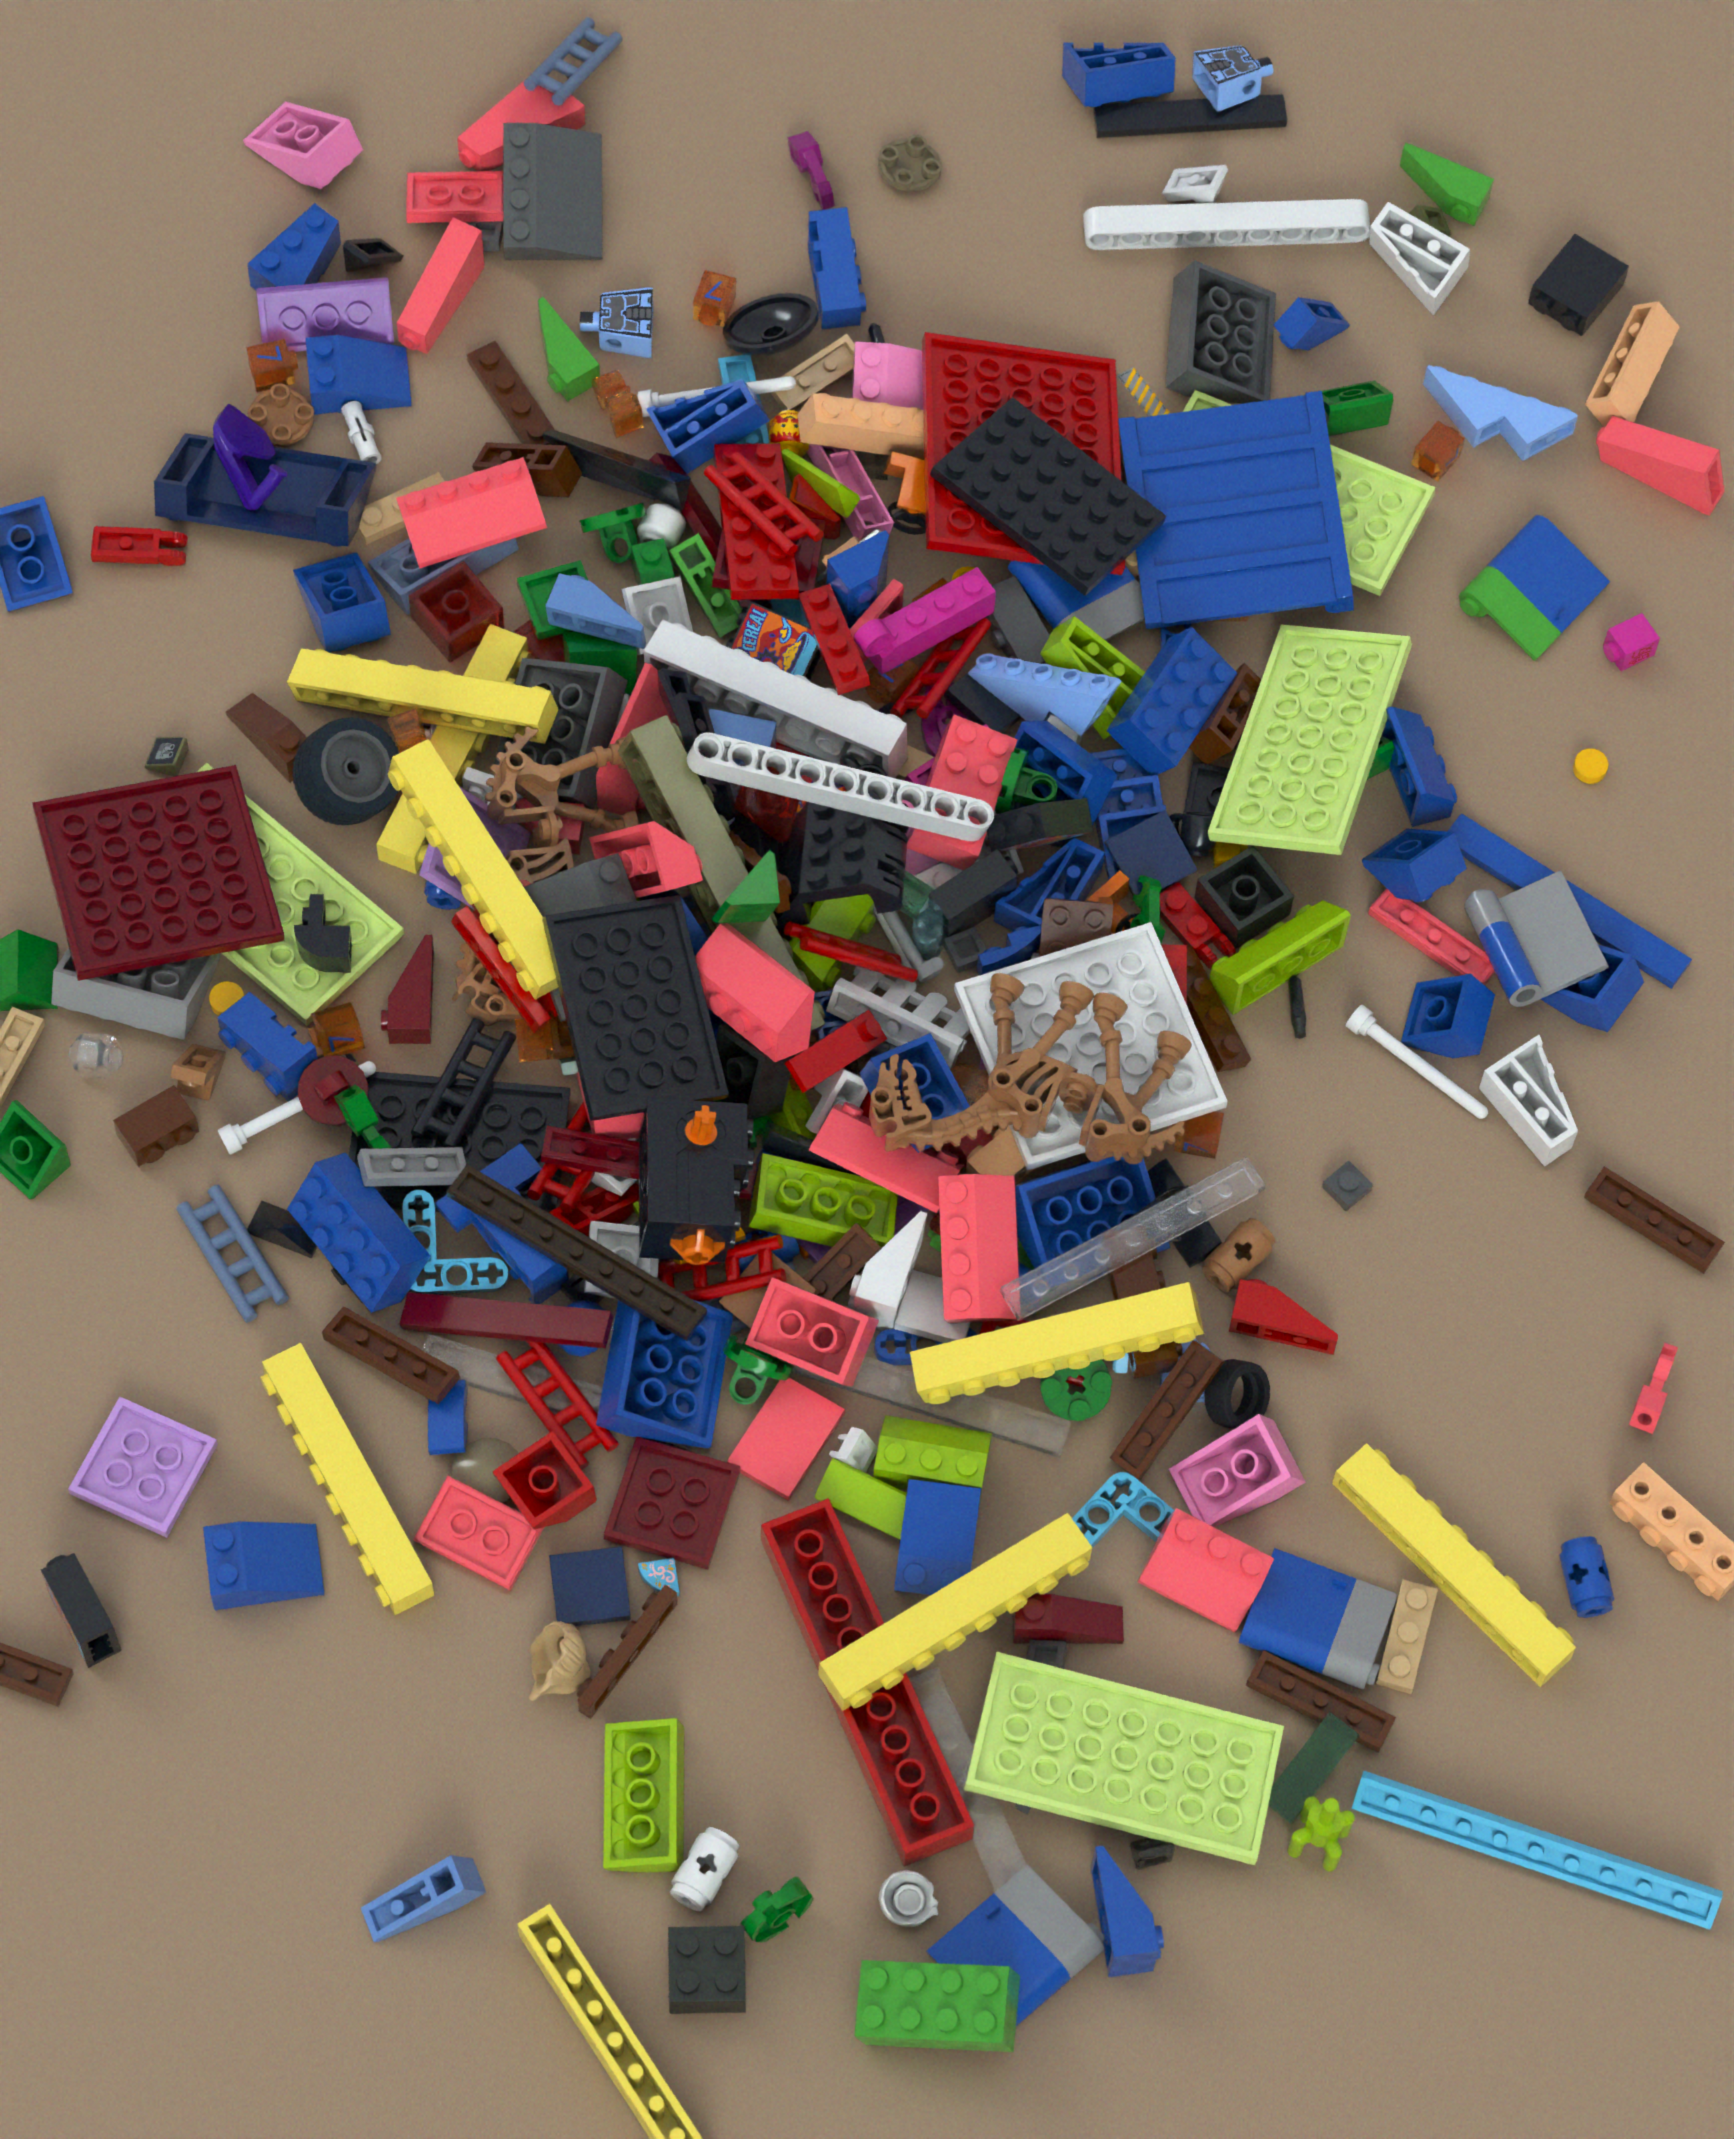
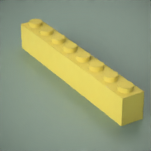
M490 624L463 676L475 675L485 680L496 682L509 681L515 684L522 658H531V653L528 652L527 637ZM437 725L430 742L458 786L461 787L463 783L462 777L466 768L475 769L474 760L478 752L483 753L489 741V734ZM402 793L376 844L378 860L416 874L423 863L429 842L425 836V827L419 818L415 819L412 817L406 805L407 799Z
M301 648L287 681L297 701L513 738L516 733L523 736L526 727L536 728L538 732L529 741L543 744L546 743L558 712L551 691L543 687L534 686L531 688L519 686L509 681L496 682L485 680L475 675L466 677L455 675L445 670L437 672L425 670L415 665L402 666L391 664L385 660L361 659L352 654L343 656L332 654L322 649L308 650Z
M429 739L393 756L388 772L392 786L397 791H402L407 799L406 805L413 818L420 819L425 827L424 832L428 842L432 847H437L443 855V864L447 872L451 876L457 877L462 885L461 891L468 904L475 905L480 913L479 918L483 928L488 934L493 933L498 941V949L502 958L507 963L511 962L518 972L516 976L520 986L524 991H530L535 1000L558 988L542 921L543 916Z
M1190 1282L911 1351L910 1356L918 1394L925 1403L941 1404L949 1401L952 1396L960 1394L978 1395L983 1393L985 1388L997 1385L1001 1387L1014 1386L1021 1379L1033 1376L1035 1378H1046L1052 1376L1057 1370L1065 1368L1082 1369L1089 1366L1090 1362L1101 1359L1114 1361L1123 1358L1125 1353L1137 1350L1150 1352L1157 1350L1161 1344L1173 1341L1175 1343H1187L1194 1340L1196 1336L1204 1334L1196 1293Z
M299 1343L262 1361L265 1375L260 1377L267 1394L269 1396L275 1394L280 1402L276 1409L284 1425L291 1424L296 1435L292 1436L299 1453L301 1456L307 1453L313 1464L308 1467L314 1481L318 1486L321 1484L325 1485L329 1493L325 1496V1500L332 1514L335 1516L340 1513L345 1522L341 1529L350 1546L354 1544L358 1546L362 1555L357 1558L365 1575L368 1577L373 1574L378 1586L374 1587V1590L382 1606L390 1605L394 1615H397L433 1597L432 1581L303 1345Z
M1366 1443L1336 1470L1332 1484L1540 1687L1544 1685L1572 1658L1576 1646L1573 1644L1570 1634L1561 1627L1556 1628L1547 1619L1546 1612L1538 1603L1528 1601L1520 1593L1521 1590L1518 1584L1511 1577L1503 1576L1494 1567V1562L1489 1555L1482 1550L1477 1551L1468 1542L1467 1535L1457 1525L1451 1526L1442 1517L1441 1510L1433 1501L1425 1500L1416 1492L1414 1483L1406 1475H1399L1390 1466V1461L1384 1453L1378 1449L1373 1450Z
M1066 1513L819 1663L818 1675L842 1711L850 1706L858 1708L867 1703L872 1698V1693L881 1687L889 1689L898 1684L904 1678V1673L914 1667L916 1670H921L928 1666L935 1659L934 1655L945 1648L947 1651H952L964 1643L966 1640L965 1636L975 1630H978V1632L987 1630L996 1623V1617L1006 1611L1011 1614L1020 1610L1027 1604V1598L1037 1592L1040 1595L1048 1593L1057 1586L1058 1580L1067 1574L1075 1576L1082 1572L1089 1565L1088 1561H1090L1092 1546L1069 1513Z
M548 1904L519 1922V1937L650 2139H703L552 1906Z

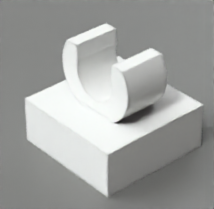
M851 1427L848 1434H840L838 1436V1440L842 1443L839 1451L831 1450L829 1455L866 1473L877 1453L878 1447L863 1429Z

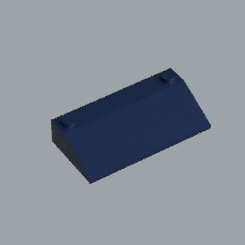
M185 433L154 480L155 516L165 517L171 521L184 520L323 542L334 547L349 546L362 518L375 475L376 463L274 447L275 455L270 460L244 455L243 458L258 486L268 475L270 465L279 466L288 474L287 477L282 479L281 483L262 506L257 510L251 511L244 507L215 450L213 437Z

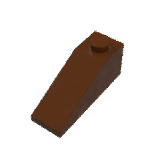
M486 442L472 465L474 471H481L524 457L536 494L546 497L569 498L583 474L565 445Z
M1245 663L1236 670L1238 674L1189 746V749L1204 764H1209L1232 751L1245 728L1261 683V679Z
M251 693L227 710L226 715L282 776L291 783L294 780L292 778L294 758L307 737L290 719L254 693Z

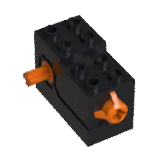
M647 1097L638 1135L639 1258L685 1260L694 1265L707 1262L725 1263L728 1249H734L736 1231L740 1229L741 1212L740 1209H735V1202L739 1200L741 1189H747L749 1170L753 1169L754 1149L748 1148V1139L751 1140L753 1135V1118H747V1104Z

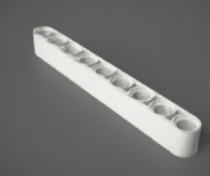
M1360 199L1098 206L1086 210L1083 214L1085 243L1088 248L1093 250L1356 243L1370 237L1368 204Z
M705 732L696 737L687 755L689 768L694 773L965 841L974 842L981 839L994 819L992 807L980 799L715 733ZM699 750L708 751L712 758L702 756ZM733 758L742 760L746 766L737 765ZM767 767L776 768L780 774L770 773ZM800 775L810 777L813 783L805 782ZM834 783L843 785L847 791L838 790ZM868 792L876 793L881 800L873 799ZM902 800L909 801L913 804L914 808L906 807ZM935 808L944 810L947 816L939 815ZM968 816L977 818L981 825L972 823Z

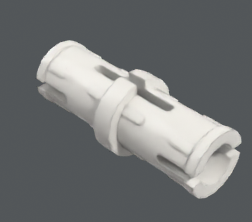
M359 401L346 403L341 408V412L349 428L348 437L350 442L355 444L361 461L378 464L382 458L373 438L375 432L372 425L367 423L361 403Z

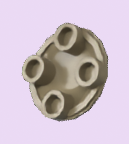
M912 135L909 139L895 140L880 149L878 168L881 176L889 185L899 190L911 192L925 190L933 185L940 176L942 167L937 152L927 144L926 139L921 135Z
M481 1438L466 1445V1452L457 1454L453 1463L452 1478L501 1503L506 1502L510 1497L495 1478L492 1471L519 1454V1452L509 1443L497 1438Z

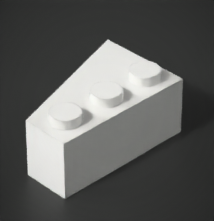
M1387 202L1370 226L1369 244L1434 316L1469 267L1470 249L1390 202Z
M1537 1035L1484 1070L1479 1089L1545 1167L1572 1148L1578 1129L1564 1094L1558 1088L1554 1078L1555 1072L1551 1063H1548L1542 1048L1543 1042L1541 1037Z

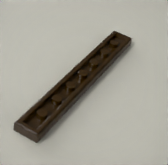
M468 1164L447 1190V1197L685 1341L690 1339L707 1315V1308Z

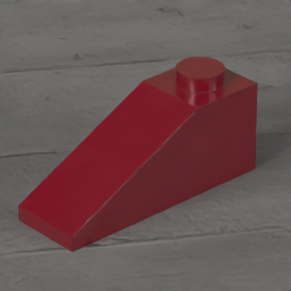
M432 935L424 936L388 997V1010L381 1011V1031H388L389 1044H431L434 968Z
M1034 1594L1027 1598L1028 1602L1024 1607L1013 1613V1643H1029L1030 1640L1066 1641V1644H1123L1124 1642L1123 1606L1054 1594Z

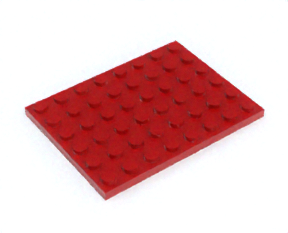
M925 332L922 338L926 549L1044 565L930 475L931 470L935 464L1013 397L1121 480L1116 359ZM1125 560L1110 574L1122 575L1125 569Z

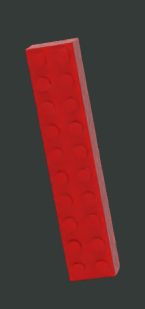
M829 1498L761 1524V1542L819 1672L820 1662L883 1625L884 1621ZM904 1673V1678L892 1688L885 1689L881 1687L873 1692L872 1698L858 1708L850 1706L844 1711L841 1710L825 1686L903 1866L905 1867L973 1839L975 1825L907 1673Z

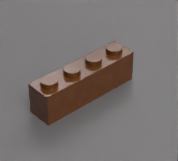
M1145 1227L1103 1234L1101 1252L1114 1301L1166 1288L1163 1272L1161 1270L1156 1271L1154 1260L1157 1259L1155 1241L1153 1238L1148 1239ZM1173 1341L1161 1344L1154 1351L1141 1352L1137 1350L1127 1353L1133 1378L1171 1372L1178 1362V1358L1183 1355L1181 1343Z

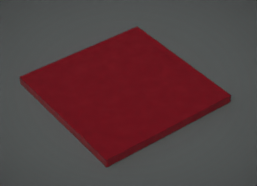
M236 765L32 803L78 981L284 941L285 934Z

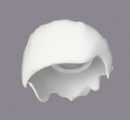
M901 1870L892 1873L883 1882L878 1900L883 1914L892 1923L904 1927H915L923 1924L930 1917L938 1915V1901L933 1897L934 1886L925 1876L914 1871Z

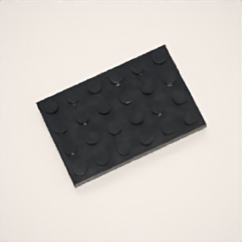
M1013 397L935 464L930 473L940 484L1084 596L1159 529L1167 517Z
M680 895L544 916L542 919L590 1121L642 1113L645 1110L647 1097L714 1101L725 1099L729 1095Z
M375 1072L366 1077L369 1086L368 1099L379 1119V1124L375 1126V1129L388 1142L391 1148H444L442 1144L446 1137L436 1132L427 1130L423 1139L416 1138L411 1134L415 1122L440 1077ZM456 1078L450 1089L469 1096L477 1080ZM493 1081L457 1146L463 1149L466 1165L468 1164L481 1171L522 1143L542 1168L545 1163L540 1162L547 1125L567 1128L571 1089L567 1087ZM443 1101L435 1117L454 1124L462 1108ZM352 1131L349 1157L360 1169L357 1159L360 1149L370 1148L362 1135L356 1136ZM558 1169L552 1181L561 1183L562 1170ZM534 1180L518 1190L523 1198L548 1213L558 1208L559 1198L547 1193H543L537 1201L528 1197L527 1192ZM451 1185L374 1187L391 1208L403 1209V1200L411 1191L424 1190L432 1196L435 1203L447 1195V1190ZM416 1198L415 1204L409 1205V1209L419 1211L429 1208V1204H424L422 1198Z

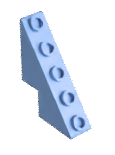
M1429 365L1426 368L1423 385L1472 447L1500 433L1519 458L1524 461L1572 435L1578 415L1568 408L1556 407L1541 402L1535 397H1526L1510 392L1504 387H1495L1470 376L1455 374L1440 366Z
M991 653L982 654L977 657L976 665L968 673L969 676L1017 712L1024 720L1045 721L1048 720L1051 714H1054L1080 736L1100 717L1122 682L1119 678L1104 674H1094L1077 669H1066L1049 664L996 656Z

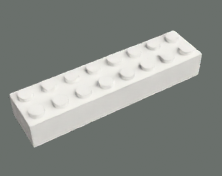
M662 619L644 649L645 663L652 664L657 670L663 668L685 672L692 695L704 696L708 712L709 709H715L776 722V742L811 757L840 765V758L843 755H852L861 766L863 764L878 765L884 769L888 777L892 778L897 777L907 759V723L903 722L896 715L881 713L872 709L870 705L863 701H853L838 695L836 690L832 688H822L811 683L802 675H792L780 670L777 665L771 662H761L750 657L743 650L728 648L710 636H700L689 631L682 624H672Z

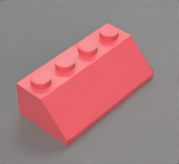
M524 457L507 461L485 470L476 471L460 478L444 481L438 485L413 491L396 498L419 569L547 528Z
M644 664L610 744H615L616 740L627 736L631 730L665 715L668 716L672 724V720L659 693L657 673L659 670L652 664ZM607 762L604 767H599L596 773L597 808L618 815L635 811L637 816L640 809L646 810V806L627 769L619 768L618 765H611L610 762Z
M655 821L589 837L595 860L619 853L635 898L703 881L701 875L702 863L699 856L695 853L694 846Z
M720 923L695 955L707 1008L774 1062L807 1050L809 1047L815 991L729 923Z
M844 1102L843 1105L836 1104L828 1114L809 1151L938 1213L940 1211L938 1176L960 1175L965 1165L957 1162L959 1157L944 1149L936 1152L929 1148L918 1153L911 1144L907 1148L901 1147L894 1151L886 1152V1135L882 1137L875 1135L869 1118L862 1115L864 1111L861 1108L848 1102Z
M985 1174L938 1176L944 1320L948 1323L1021 1320L1015 1176Z

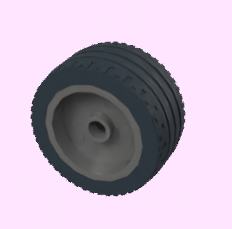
M354 717L342 718L323 725L305 739L294 758L292 778L294 779L293 784H295V790L300 797V801L303 802V805L314 816L330 824L353 825L372 818L383 811L398 793L388 777L392 757L399 754L398 747H396L395 742L392 741V738L389 737L386 731L365 719Z

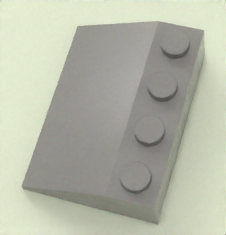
M68 947L53 972L51 1004L71 1011H79L97 1016L104 1020H112L131 1025L134 1028L146 1029L168 1037L184 1040L196 1021L221 953L78 981Z

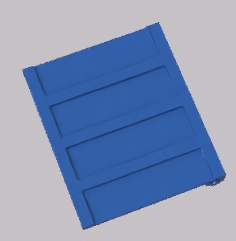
M1322 390L1307 392L1302 396L1157 416L1118 418L1127 486L1167 516L1163 525L1136 549L1146 629L1324 605L1326 611L1330 613L1354 611L1352 584Z

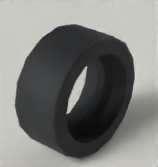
M1228 1359L1224 1360L1225 1363L1204 1391L1205 1407L1208 1416L1215 1424L1235 1429L1258 1414L1264 1416L1270 1400V1383L1266 1372L1260 1365L1248 1361ZM1241 1376L1243 1381V1397L1237 1411L1233 1412L1231 1394L1234 1384Z

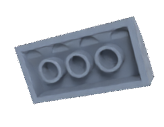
M408 538L370 560L368 565L387 593L408 615L518 551L519 548L516 538L419 569L410 539Z

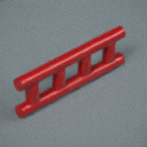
M739 451L733 453L730 457V461L734 464L733 466L721 472L713 465H709L704 470V475L788 556L793 555L797 551L798 547L793 542L805 535H808L814 542H818L823 537L824 532ZM745 475L755 485L740 492L731 481ZM766 495L775 506L761 512L752 501ZM787 515L796 526L782 532L773 521Z
M983 618L974 627H967L936 644L894 704L890 713L901 719L907 709H917V715L920 718L927 719L991 627V622L987 618ZM955 641H964L958 650H949ZM939 663H949L942 673H933ZM923 686H933L926 696H917Z
M793 922L786 923L784 927L785 935L801 940V950L908 982H915L918 977L916 969L901 964L902 959L899 954Z
M582 1102L566 1129L581 1131L586 1123L590 1124L584 1102ZM545 1163L529 1188L527 1195L535 1201L539 1200L543 1193L562 1199L560 1209L570 1214L594 1177L595 1172ZM558 1169L577 1176L571 1188L552 1181Z
M778 1234L736 1244L734 1249H728L725 1260L727 1280L725 1282L708 1285L706 1266L721 1262H707L700 1265L686 1262L680 1265L673 1260L658 1263L657 1278H660L662 1282L675 1289L674 1274L692 1270L694 1289L680 1293L699 1302L766 1287L769 1285L772 1277L786 1282L785 1270L783 1268L774 1270L772 1251L783 1248V1240L781 1235ZM758 1254L759 1273L741 1278L739 1258Z
M526 1341L531 1348L515 1359L511 1357L508 1351L501 1352L496 1357L499 1365L549 1433L551 1431L555 1433L581 1470L589 1465L584 1454L599 1444H602L607 1452H611L618 1447L619 1442L610 1430L596 1426L598 1414L546 1343ZM540 1360L551 1376L533 1387L522 1371ZM561 1388L572 1404L554 1415L543 1398ZM581 1415L593 1432L574 1443L563 1426Z

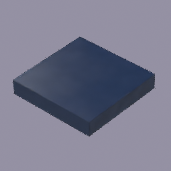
M1166 810L1104 842L1118 870L1130 879L1128 888L1132 896L1134 894L1139 895L1142 891L1143 884L1138 882L1140 875L1159 880L1162 887L1161 890L1198 871Z
M622 1547L549 1555L557 1622L562 1621L574 1626L631 1620Z

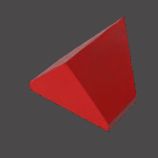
M800 474L795 476L789 500L808 518L826 520L824 539L835 540L840 537L841 519Z

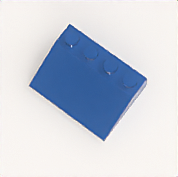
M1114 1156L1099 1162L1089 1160L1015 1185L1018 1239L1046 1289H1051L1106 1270L1101 1252L1103 1234L1145 1227L1148 1239L1153 1238L1155 1241L1157 1253L1171 1248L1144 1158L1138 1164H1129L1123 1157L1116 1161Z
M618 1300L596 1426L630 1437L637 1436L649 1440L706 1449L710 1448L726 1361L723 1348L730 1336L733 1313L694 1300L707 1308V1315L690 1339L685 1341Z

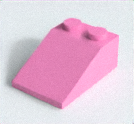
M284 102L243 140L245 146L297 182L318 189L328 185L344 167L350 165L353 159L363 151L349 119L289 102Z
M855 342L852 398L875 403L884 402L907 408L917 407L923 410L922 350L889 343Z
M1260 1414L1169 1468L1192 1516L1212 1527L1221 1525L1269 1504L1306 1482L1274 1420Z

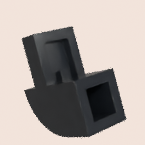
M310 894L309 907H303L302 925H294L297 949L301 958L310 967L319 971L351 973L352 935L350 926L325 925L326 906L324 894Z

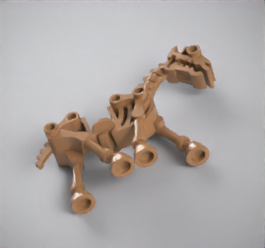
M526 727L523 736L519 733L513 736L515 741L513 744L510 742L505 743L506 753L498 752L496 758L500 762L499 765L493 764L490 767V772L494 774V778H488L486 781V785L492 788V792L485 795V800L490 802L487 806L488 816L493 820H497L499 825L538 821V827L532 829L534 848L512 850L505 857L519 880H527L533 884L574 867L567 837L558 843V834L563 826L560 816L589 822L590 827L596 830L601 828L607 833L639 825L635 811L626 812L620 815L619 819L612 820L605 815L606 811L598 808L596 811L560 802L557 794L560 779L595 765L596 768L604 767L607 762H610L611 765H618L619 768L627 769L618 753L620 746L627 736L616 740L615 744H609L608 748H603L602 746L592 747V752L560 765H542L535 763L529 756L520 751L538 732L536 728ZM516 792L534 807L512 810L517 800ZM552 860H558V862L550 868L540 873H536L539 870L543 869L546 865H548ZM492 933L489 934L492 940H494V935ZM461 944L459 949L464 954V957L457 960L455 965L462 972L455 979L457 990L454 992L452 1000L456 1001L461 993L469 995L470 1003L465 1008V1012L472 1018L480 1019L486 1026H491L496 1022L526 1023L502 990L500 993L498 992V984L468 944Z
M996 973L992 975L990 980V992L992 994L991 1000L994 1002L996 1010L993 1014V1022L997 1026L998 1057L988 1079L987 1092L964 1111L950 1117L934 1120L929 1108L922 1102L916 1082V1071L907 1059L903 1060L901 1080H903L902 1104L900 1090H898L899 1079L896 1078L899 1056L894 1054L890 1057L889 1071L886 1070L885 1063L880 1065L878 1083L871 1093L869 1112L871 1128L877 1137L886 1135V1152H891L901 1147L907 1148L909 1144H916L919 1151H923L926 1145H933L936 1151H941L945 1143L951 1142L955 1147H958L961 1144V1138L968 1136L974 1140L977 1137L978 1130L983 1129L985 1133L989 1134L992 1132V1126L996 1125L999 1126L1001 1131H1006L1008 1125H1012L1013 1130L1018 1131L1024 1138L1035 1137L1039 1130L1045 1132L1059 1096L1060 1100L1064 1103V1108L1072 1113L1082 1114L1083 1111L1089 1110L1081 1129L1079 1140L1080 1145L1086 1146L1085 1155L1089 1160L1099 1162L1114 1156L1116 1161L1123 1157L1129 1164H1138L1143 1160L1144 1155L1147 1157L1151 1155V1149L1156 1148L1161 1152L1164 1149L1163 1143L1168 1142L1172 1145L1175 1143L1174 1136L1176 1134L1183 1136L1185 1133L1183 1128L1184 1122L1180 1121L1171 1128L1149 1135L1151 1121L1141 1112L1162 1082L1172 1077L1175 1071L1173 1065L1186 1056L1192 1044L1188 1038L1179 1033L1161 1031L1157 1037L1159 1059L1155 1060L1151 1068L1152 1074L1135 1095L1124 1092L1122 1080L1120 1079L1119 1044L1122 1043L1123 1039L1121 1032L1115 1030L1113 1025L1125 1014L1128 1008L1124 1000L1113 994L1097 993L1094 996V993L1085 985L1073 981H1065L1061 983L1059 988L1060 1008L1062 1010L1059 1009L1054 1015L1053 1025L1033 1048H1027L1012 1054L1011 1025L1015 1023V1013L1010 1010L1009 1006L1021 996L1025 987L1020 980L1013 976ZM1092 1000L1093 1018L1100 1028L1102 1034L1099 1038L1102 1047L1105 1048V1085H1097L1095 1079L1089 1075L1077 1073L1078 1069L1045 1055L1066 1030H1071L1077 1022L1075 1015H1079L1081 1010L1086 1009ZM1102 1098L1112 1108L1120 1124H1113L1103 1119L1095 1120Z

